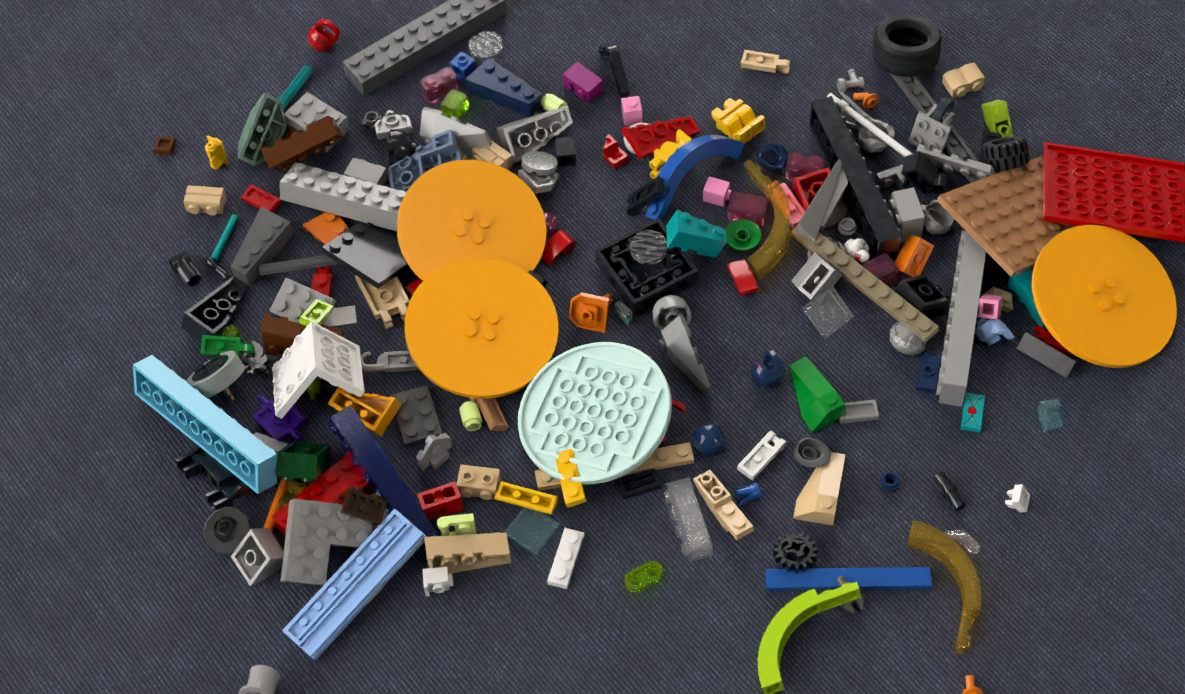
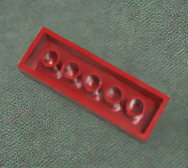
M362 441L293 499L343 504L344 501L338 499L339 494L352 487L362 489L365 494H372L392 477L390 467ZM289 503L272 516L275 527L284 536H286Z

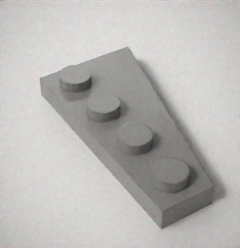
M921 144L918 145L916 150L917 152L920 151L934 165L947 172L957 171L965 176H970V174L976 175L980 179L996 174L994 168L988 164L971 159L965 162L958 155L952 154L949 157L938 149H933L932 152L926 150L925 146Z

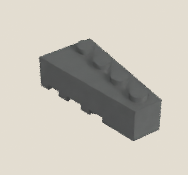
M261 207L231 265L234 277L250 287L260 275L259 265L270 263L294 235L291 222Z

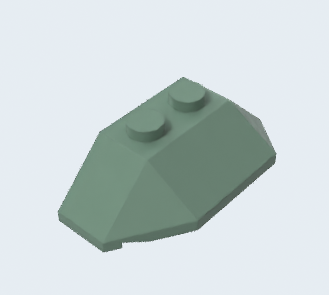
M263 93L252 108L238 141V159L252 166L266 161L261 148L267 146L269 149L275 146V141L282 139L287 127L281 100Z

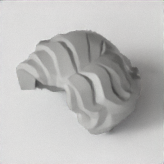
M878 119L869 120L892 139L894 138V128L888 125V123ZM862 126L857 138L859 148L865 153L881 152L888 146L887 143Z
M932 200L929 205L921 206L925 216L924 226L931 234H945L950 231L955 219L937 200Z
M900 322L894 323L890 329V342L899 352L914 356L920 354L925 349L926 343Z

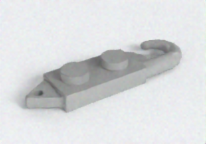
M409 351L384 352L378 357L377 364L364 363V358L371 355V352L361 354L362 370L367 372L419 370Z

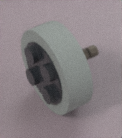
M234 351L218 353L204 364L197 366L187 379V383L206 398L222 391L228 401L231 402L236 397L231 393L228 386L239 378L245 366Z

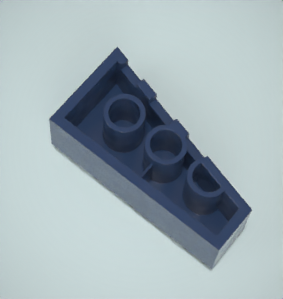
M490 58L465 79L467 93L472 95L475 93L480 95L482 99L487 100L488 98L496 101V104L500 106L506 105L511 110L526 116H533L535 111L543 107L541 106L542 94Z

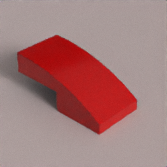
M744 259L727 264V270L741 296L759 291L754 276Z

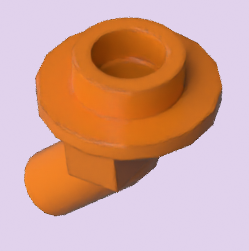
M875 93L853 94L854 100H863L862 104L866 109L876 106L879 99Z
M973 675L966 676V689H963L962 694H983L980 688L975 687Z

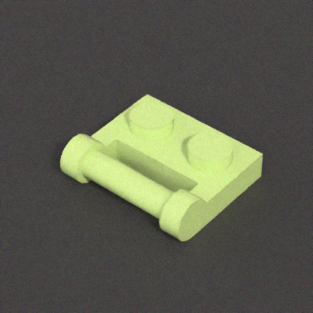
M473 513L444 516L437 520L441 536L477 534ZM449 526H454L455 531L449 532Z

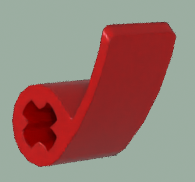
M560 230L545 243L541 258L550 266L561 252L564 254L572 252L576 247V242L564 230Z

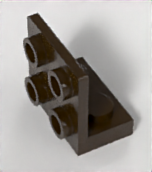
M356 487L349 488L339 494L338 499L344 501L340 513L375 525L381 524L387 501L382 500L381 496L365 494L362 489Z

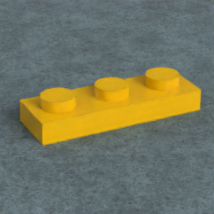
M571 448L556 453L559 454L558 459H555L558 473L562 474L565 479H560L567 508L587 502L582 483L569 481L572 477H580L577 464L569 462L570 457L575 458L574 451Z

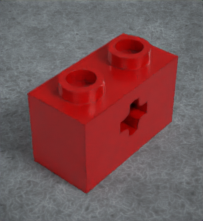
M455 481L417 494L419 507L425 523L463 510L462 499Z

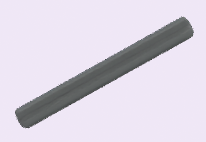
M326 255L261 264L258 269L259 274L262 276L336 265L338 263Z

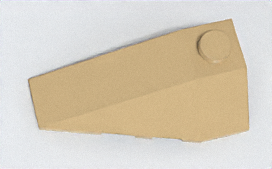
M831 452L830 461L824 466L815 468L797 498L793 519L833 526L845 454Z

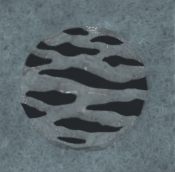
M482 31L471 37L468 46L469 52L473 58L475 57L482 62H485L488 58L495 60L503 51V41L494 32Z
M641 231L631 239L630 253L639 263L655 264L666 256L667 240L657 231Z

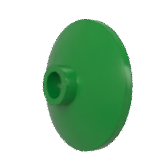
M735 220L725 229L726 243L732 249L748 251L760 243L761 230L757 224L750 220Z

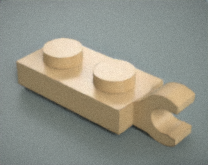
M744 50L741 68L775 73L776 69L784 74H788L790 70V61L786 59L780 60L779 55Z

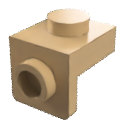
M992 287L984 293L987 295L1003 296L1002 311L1009 313L1013 310L1012 293L996 287Z

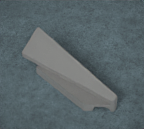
M838 159L798 223V234L813 241L816 240L819 229L825 228L848 187V180L841 160Z

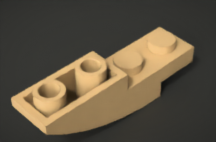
M711 470L693 479L703 499L726 532L729 531L738 540L754 531L753 525L732 501L731 494Z

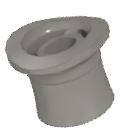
M252 666L248 683L239 690L238 694H275L281 675L277 670L269 666Z

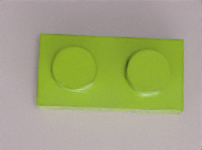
M316 299L300 316L299 323L306 327L311 321L321 325L332 313L333 305Z

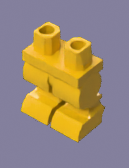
M729 98L724 103L725 110L722 111L720 108H715L712 111V118L716 121V128L728 135L729 138L744 144L765 129V117L760 115L755 118L752 108L743 104L741 99L734 101Z
M678 129L676 133L677 143L667 141L661 146L660 150L657 148L654 151V158L649 162V166L653 169L650 172V177L655 179L670 156L692 139Z

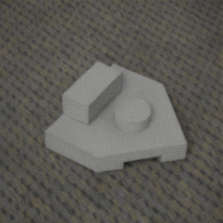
M391 110L385 113V117L382 120H378L374 124L377 138H387L388 143L391 140L389 139L390 129L403 130L407 133L413 132L409 116H400Z
M524 169L518 171V176L534 194L551 191L559 177V174L556 172L540 176L536 175L537 172L533 171L532 173Z
M446 433L439 434V436L428 435L425 440L427 444L424 450H420L416 456L418 467L422 471L428 466H432L436 470L450 458L447 451L452 447L450 437Z

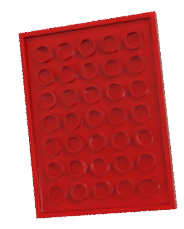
M1044 142L1043 221L1073 226H1106L1125 234L1185 243V163Z

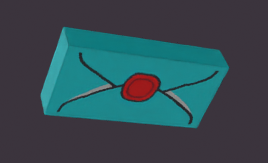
M965 393L960 430L980 433L985 396Z

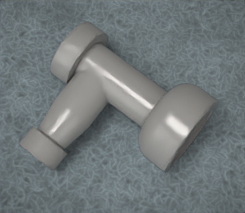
M850 69L848 71L850 81H845L843 78L837 79L838 92H845L847 88L859 86V88H863V77L857 78L855 70Z

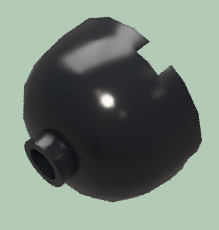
M390 129L389 165H393L403 160L406 156L410 157L411 154H414L415 143H412L411 137L407 132Z

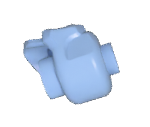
M981 318L976 322L977 326L974 333L980 342L986 341L988 346L999 341L1002 338L1000 335L1008 340L1015 338L1000 319Z

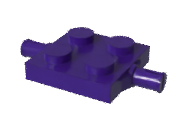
M260 394V397H257V401L262 404V408L252 416L254 421L273 439L282 441L292 435L297 442H300V439L302 441L304 436L298 432V428L308 421L307 417L293 405L281 419L275 416L274 399L268 401L263 394Z

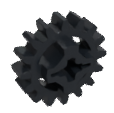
M793 531L790 536L787 532L784 533V538L779 536L778 542L774 543L773 556L775 557V563H780L781 569L787 567V572H790L791 569H794L795 573H798L799 569L806 572V567L812 568L813 562H816L818 548L815 547L816 542H810L811 536L803 537V532L796 535L795 531Z

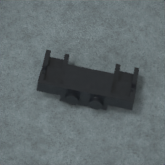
M198 445L189 453L175 459L176 468L186 479L201 473L215 489L205 494L206 503L213 511L226 506L232 507L234 506V499L251 492L248 485Z

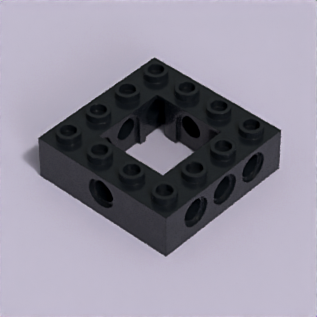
M660 218L595 250L596 264L634 316L653 307L659 299L669 295H676L699 283V270L680 247L674 246L670 249L665 246L655 247L635 243L638 241H649L657 245L666 244L667 241L655 240V238L667 240L666 226ZM636 234H637V235H643V234H644V235H647V236H653V238H649V237H648V238H642V237H637V236H635V235H636ZM634 237L640 240L632 241L631 239ZM632 247H643V248H647V249H646V250H643V251H639V250L633 249ZM666 249L665 253L654 252L656 256H659L658 259L666 269L662 273L652 278L649 277L647 281L637 285V277L630 272L627 265L642 258L641 254L651 253L650 250Z

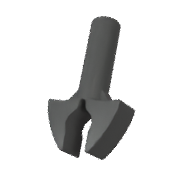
M839 576L836 579L840 587L847 583L844 576ZM861 594L862 598L842 604L841 607L847 612L855 614L856 612L851 606V603L855 602L861 611L863 609V595Z

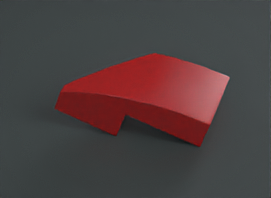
M609 134L606 135V144L603 146L604 159L616 169L630 161L629 156L618 147V143Z

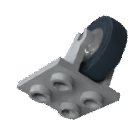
M944 97L938 105L934 104L927 114L919 111L908 143L916 147L921 144L925 146L926 150L933 152V149H938L943 153L952 128L949 124L955 115L952 112L954 101Z

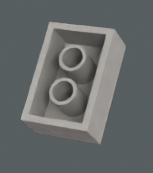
M308 92L284 113L287 125L298 131L307 130L306 126L326 116L335 119L343 136L350 130L348 119L345 115ZM328 145L323 148L324 152L327 153L333 146Z

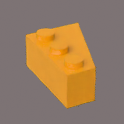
M340 387L337 388L328 402L338 412L381 437L402 405L394 397L379 396L373 393H363L361 397H358L354 394H349Z

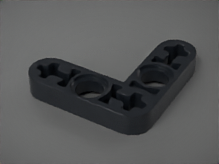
M608 43L598 46L602 61L610 62L619 95L625 96L630 94L617 46Z

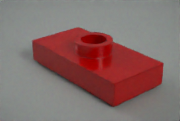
M252 184L241 196L243 202L259 210L263 207L272 213L282 203L280 198Z

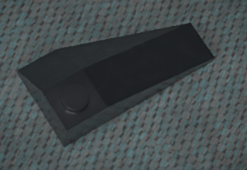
M233 276L184 312L181 328L194 338H202V335H215L226 326L248 286Z

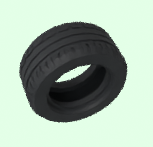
M909 14L895 15L883 20L876 27L872 56L877 65L890 74L902 77L919 76L929 72L937 65L940 58L942 35L937 26L926 18ZM898 44H910L916 47H905Z

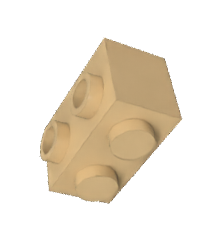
M460 465L456 484L460 495L466 498L494 499L501 482L500 469Z

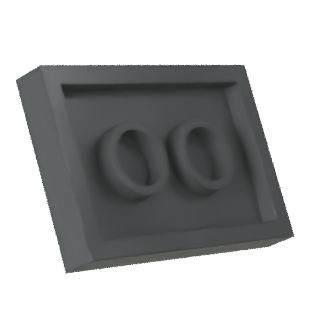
M428 385L390 395V397H394L402 403L395 415L405 447L425 442L428 435L439 436V434H442Z

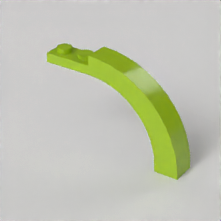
M857 582L845 583L840 588L834 590H825L820 595H817L815 588L791 600L775 615L763 635L758 654V673L764 694H774L785 690L780 673L781 655L787 640L794 630L815 614L862 598Z

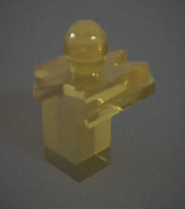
M289 480L287 493L279 499L278 507L283 508L307 486L295 480Z

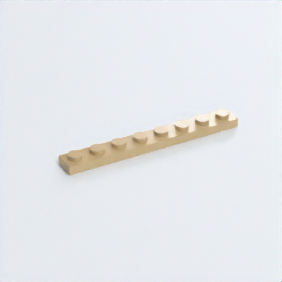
M690 442L657 448L646 461L626 475L637 474L653 468L659 470L694 463ZM535 470L538 491L561 487L560 480L547 475L542 470Z

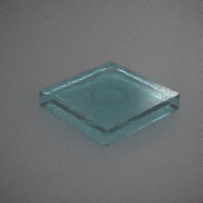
M523 508L504 533H507V539L537 557L559 529L560 524L539 511Z

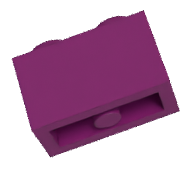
M576 62L563 73L564 87L588 103L604 91L603 79L579 62Z

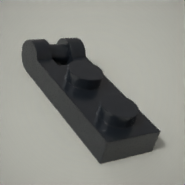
M658 176L627 197L629 205L627 206L626 213L634 216L637 214V210L663 195L664 179Z

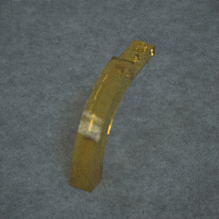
M749 159L744 163L746 173L766 195L774 208V224L769 237L757 252L747 258L750 269L761 280L776 267L787 250L791 238L792 217L787 196L777 180L772 183L768 176L762 174L760 166L757 163L754 164Z
M912 520L907 547L919 549L935 557L946 566L958 584L962 598V613L954 653L963 654L964 647L969 648L971 635H967L968 628L972 629L974 618L978 619L981 609V587L977 572L968 555L951 537L933 526Z

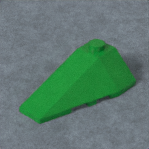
M806 356L789 365L801 416L812 434L840 419L841 416L846 415L845 403Z

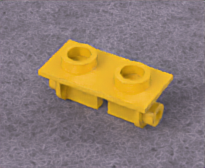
M207 135L208 143L205 146L208 158H210L211 168L217 170L223 163L229 165L223 142L218 138Z

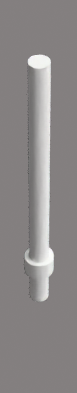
M832 93L827 96L833 97L842 113H847L905 157L912 154L849 107L846 101L840 100Z

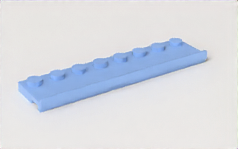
M394 509L282 631L315 661L424 543L426 535Z

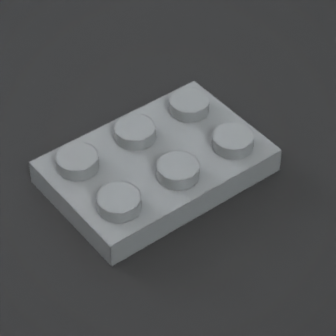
M285 278L269 311L280 317H289V321L299 323L300 316L316 299L333 306L336 300Z

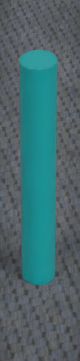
M233 214L211 256V259L217 262L239 219L237 215Z

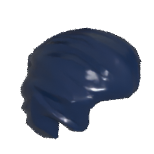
M767 143L761 147L757 158L759 165L767 171L780 173L788 163L789 154L783 145Z

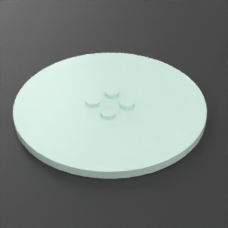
M597 342L575 347L548 362L528 385L521 400L518 413V431L522 445L533 463L547 475L557 480L565 479L562 474L558 473L555 459H558L559 454L556 453L571 448L574 451L575 458L570 457L569 462L577 464L580 477H572L569 481L581 482L582 485L617 479L640 466L661 443L669 426L672 412L670 388L659 366L648 355L636 348L614 342Z

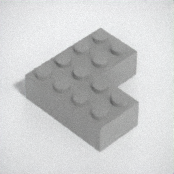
M301 499L290 500L280 582L325 585L330 546L358 549L372 534L373 524L340 513L343 504Z

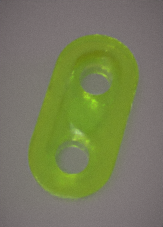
M649 561L629 571L624 577L626 589L630 592H639L658 582L663 575L662 566L656 561ZM650 572L656 573L654 576L649 575ZM637 581L638 584L633 585L631 582Z

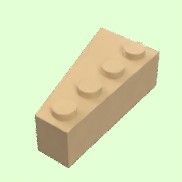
M496 532L489 534L424 537L429 568L447 567L449 574L511 563L507 533Z

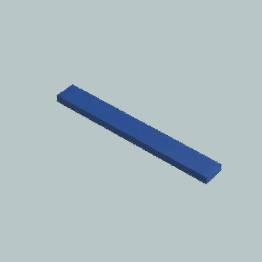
M930 567L806 569V572L799 569L798 573H795L794 569H791L790 572H787V569H765L766 591L812 590L814 588L815 590H834L840 588L836 581L839 576H844L847 583L857 582L860 590L931 589L932 586Z

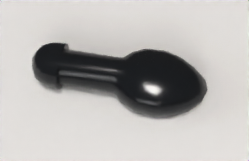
M209 256L205 257L207 266L227 281L232 278L227 271Z

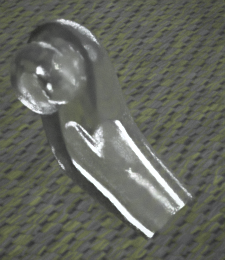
M952 530L943 532L944 541L958 542L970 554H977L980 551V544L966 531Z

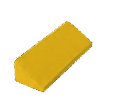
M502 481L494 497L498 501L552 515L558 504V496Z

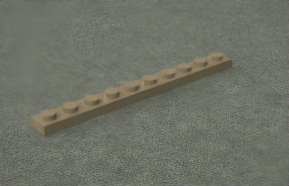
M798 226L791 231L792 237L812 253L816 252L838 270L842 277L926 343L939 331V326L820 232H818L816 240L813 241L798 234Z

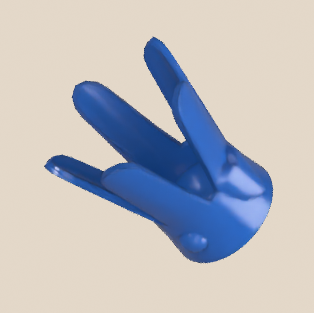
M756 483L749 486L732 487L733 489H739L737 493L733 494L734 498L748 496L738 504V507L760 498V490H763V488L759 489Z

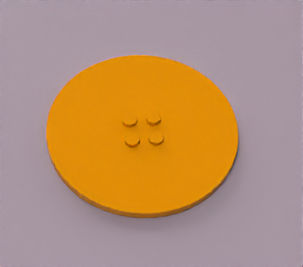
M456 160L443 163L428 170L410 186L399 208L397 238L407 264L422 281L443 266L471 258L497 259L511 263L529 272L530 270H535L541 259L546 242V222L537 197L518 176L493 163L480 160Z
M1076 226L1064 230L1052 238L1044 246L1036 259L1032 273V293L1037 311L1052 336L1077 357L1103 367H1132L1154 357L1169 341L1177 318V304L1172 283L1158 259L1133 237L1106 226Z
M471 258L459 260L441 267L418 286L406 310L405 340L414 363L434 384L446 391L464 397L496 398L514 393L526 387L538 372L550 362L557 345L558 318L555 306L546 289L525 270L497 259Z

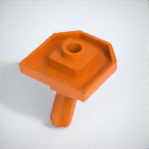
M583 292L578 294L570 301L569 318L579 328L605 333L609 304L613 302L611 294H606L602 297Z

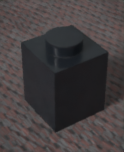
M573 137L555 139L558 167L576 165Z

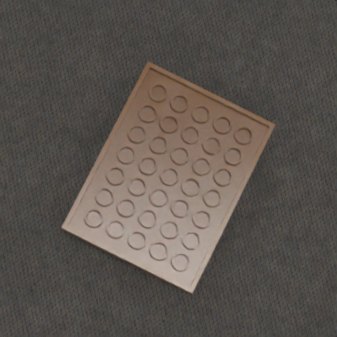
M1043 156L1030 160L1024 166L998 172L939 195L937 202L1011 277L1033 268L1039 253L1052 238L1064 230L1076 227L1043 221Z

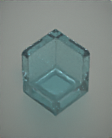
M1059 398L1039 402L1037 414L1044 432L1063 427L1059 416L1061 407Z

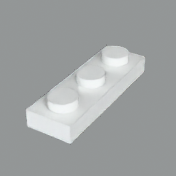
M568 528L564 529L547 580L548 585L564 589L568 588L584 539V532Z

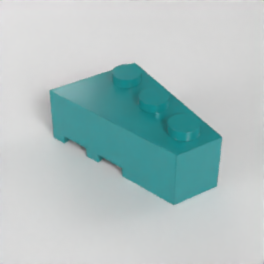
M676 210L666 225L667 248L670 249L675 246L680 247L685 252L690 249L695 250L696 254L716 258L727 242L726 231L723 228L709 224L703 219L693 217L687 212Z
M1026 270L1015 276H1010L1008 287L1014 290L1018 295L1019 301L1024 303L1029 309L1028 312L1037 324L1043 329H1047L1041 320L1033 298V270Z

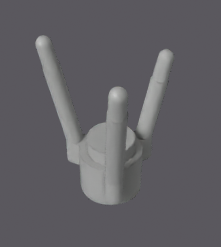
M840 92V95L844 97V99L849 104H851L852 107L861 116L866 118L868 121L873 119L871 116L866 114L860 107H858L845 93ZM846 121L848 126L856 128L858 131L863 126L859 122L854 124Z

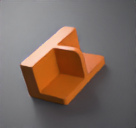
M908 235L893 268L911 277L920 276L934 245L922 238Z

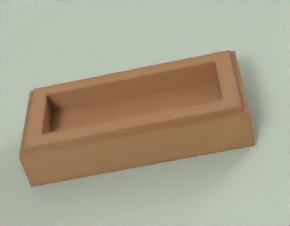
M481 397L476 399L490 431H506L509 428L495 398Z

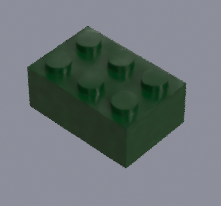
M291 442L277 452L276 476H281L284 480L302 478V481L313 482L314 479L320 477L330 468L331 445Z

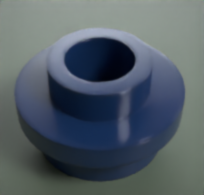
M887 472L880 478V486L885 491H895L900 485L899 477L893 472Z

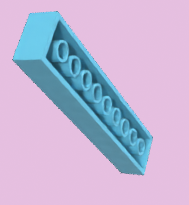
M153 355L133 364L135 394L257 494L277 484V453L273 449L266 446L261 439L256 438L248 429L242 427L234 418L227 415L223 409L218 408L210 399L203 396L197 389L189 385L185 379L179 377Z

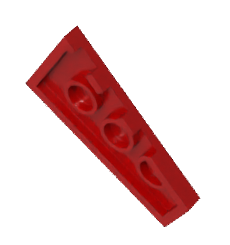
M688 116L670 119L668 122L657 121L653 124H639L636 127L630 128L626 126L621 131L640 160L654 154L657 148L660 150L661 146L667 141L677 143L676 133L678 129L689 137L699 134L700 129L693 118Z

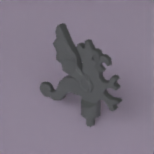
M252 340L251 343L255 346L254 356L244 353L241 361L242 363L243 361L249 363L247 366L244 365V370L251 368L247 372V374L254 375V370L270 375L268 367L264 364L268 361L280 360L283 354H277V356L264 355V348L261 347L260 343Z

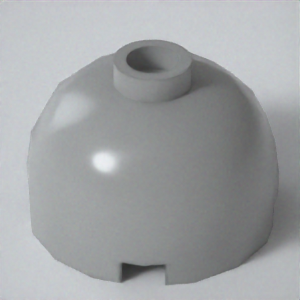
M669 295L659 299L652 310L654 324L660 328V331L679 315L683 314L687 325L691 320V311L688 304L677 295Z

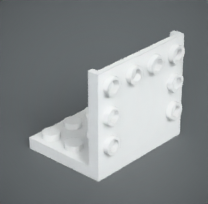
M312 321L300 335L296 336L292 346L284 351L283 357L279 362L276 361L272 367L275 416L281 419L317 376L329 381L333 386L346 390L349 394L361 397L364 393L360 347Z

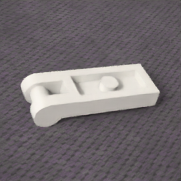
M769 431L738 464L737 470L753 481L771 460L786 447L787 441L783 438L779 439L776 433Z

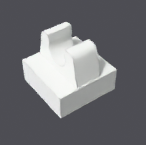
M1022 484L1015 485L1014 489L1007 491L1008 496L1012 500H1006L1005 503L1009 508L1017 509L1019 513L1027 512L1030 494Z

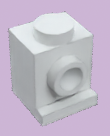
M447 567L423 569L425 595L430 596V592L443 593L450 590V586H453V575L448 573Z

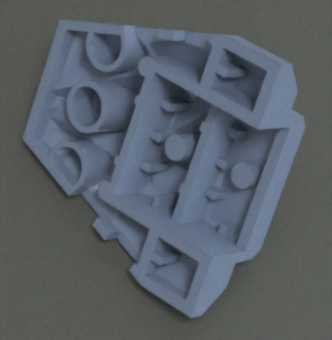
M450 129L434 135L430 138L431 142L426 146L422 147L420 145L416 148V153L410 157L406 156L403 160L388 168L390 187L407 192L410 186L428 170L443 163L463 160L462 152L457 146V140L453 131Z

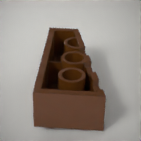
M326 116L306 126L307 130L305 131L297 130L291 133L292 135L289 139L275 141L276 145L269 149L267 146L261 148L269 167L286 173L295 162L304 163L309 160L308 157L323 152V148L328 145L333 146L337 144L343 135L335 119Z
M264 313L260 332L265 351L272 355L283 354L287 348L292 346L296 336L300 335L306 326L288 321L289 317L281 316L278 319L271 317L272 314ZM320 325L344 338L343 329Z

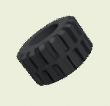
M1021 136L994 139L980 147L983 163L991 165L995 171L1015 169L1030 162L1027 139Z

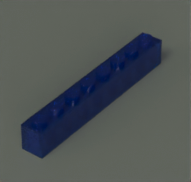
M350 405L331 416L329 425L331 432L339 436L342 448L345 451H349L352 456V463L356 468L360 467L363 472V479L374 488L373 493L381 496L382 500L387 501L385 508L387 515L396 509L416 528L422 531L426 537L440 536L353 407ZM425 542L416 550L417 553L425 549Z

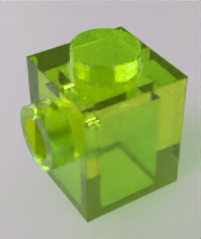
M454 89L441 102L443 115L449 118L453 116L457 120L469 108L467 95Z

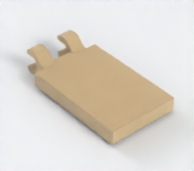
M355 275L356 281L376 320L382 318L385 328L390 329L394 327L391 322V316L400 313L403 322H405L409 299L397 276L377 289Z

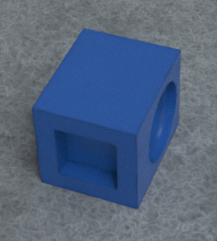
M461 51L450 62L452 76L466 84L465 79L476 70L475 59Z

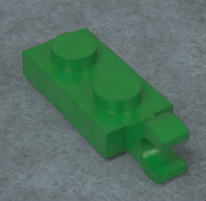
M202 335L201 355L214 356L218 353L234 351L240 358V352L254 354L255 346L254 344L241 343L242 339L239 337Z

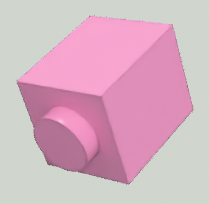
M639 96L621 98L624 125L642 123V108Z
M709 176L703 189V201L724 207L726 200L729 201L732 195L730 182Z
M983 294L979 298L978 317L997 320L1001 316L1003 296Z

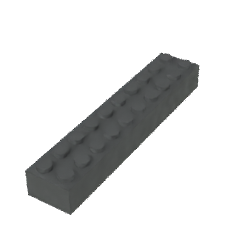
M448 0L344 60L345 75L366 96L506 14V0Z

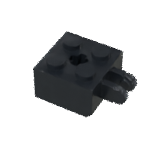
M925 274L901 280L894 291L929 319L941 316L949 303V295L941 293L942 288L940 285H934Z

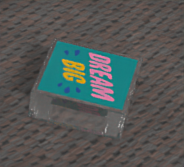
M620 300L615 303V315L627 326L633 322L632 311Z

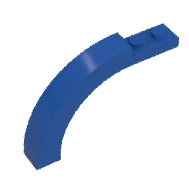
M705 135L681 146L670 156L659 171L657 177L659 176L664 179L663 195L650 203L645 217L652 220L660 218L662 221L679 183L694 165L703 159L717 155H724L738 160L745 144L721 135Z

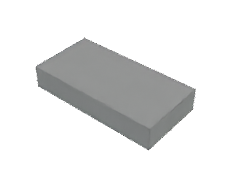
M876 399L845 403L846 415L841 416L839 421L842 424L878 420L879 412Z

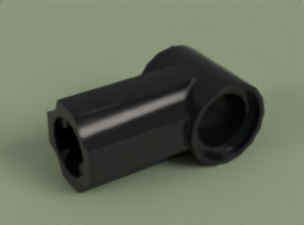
M185 250L168 259L172 269L176 274L179 273L187 286H195L202 279Z

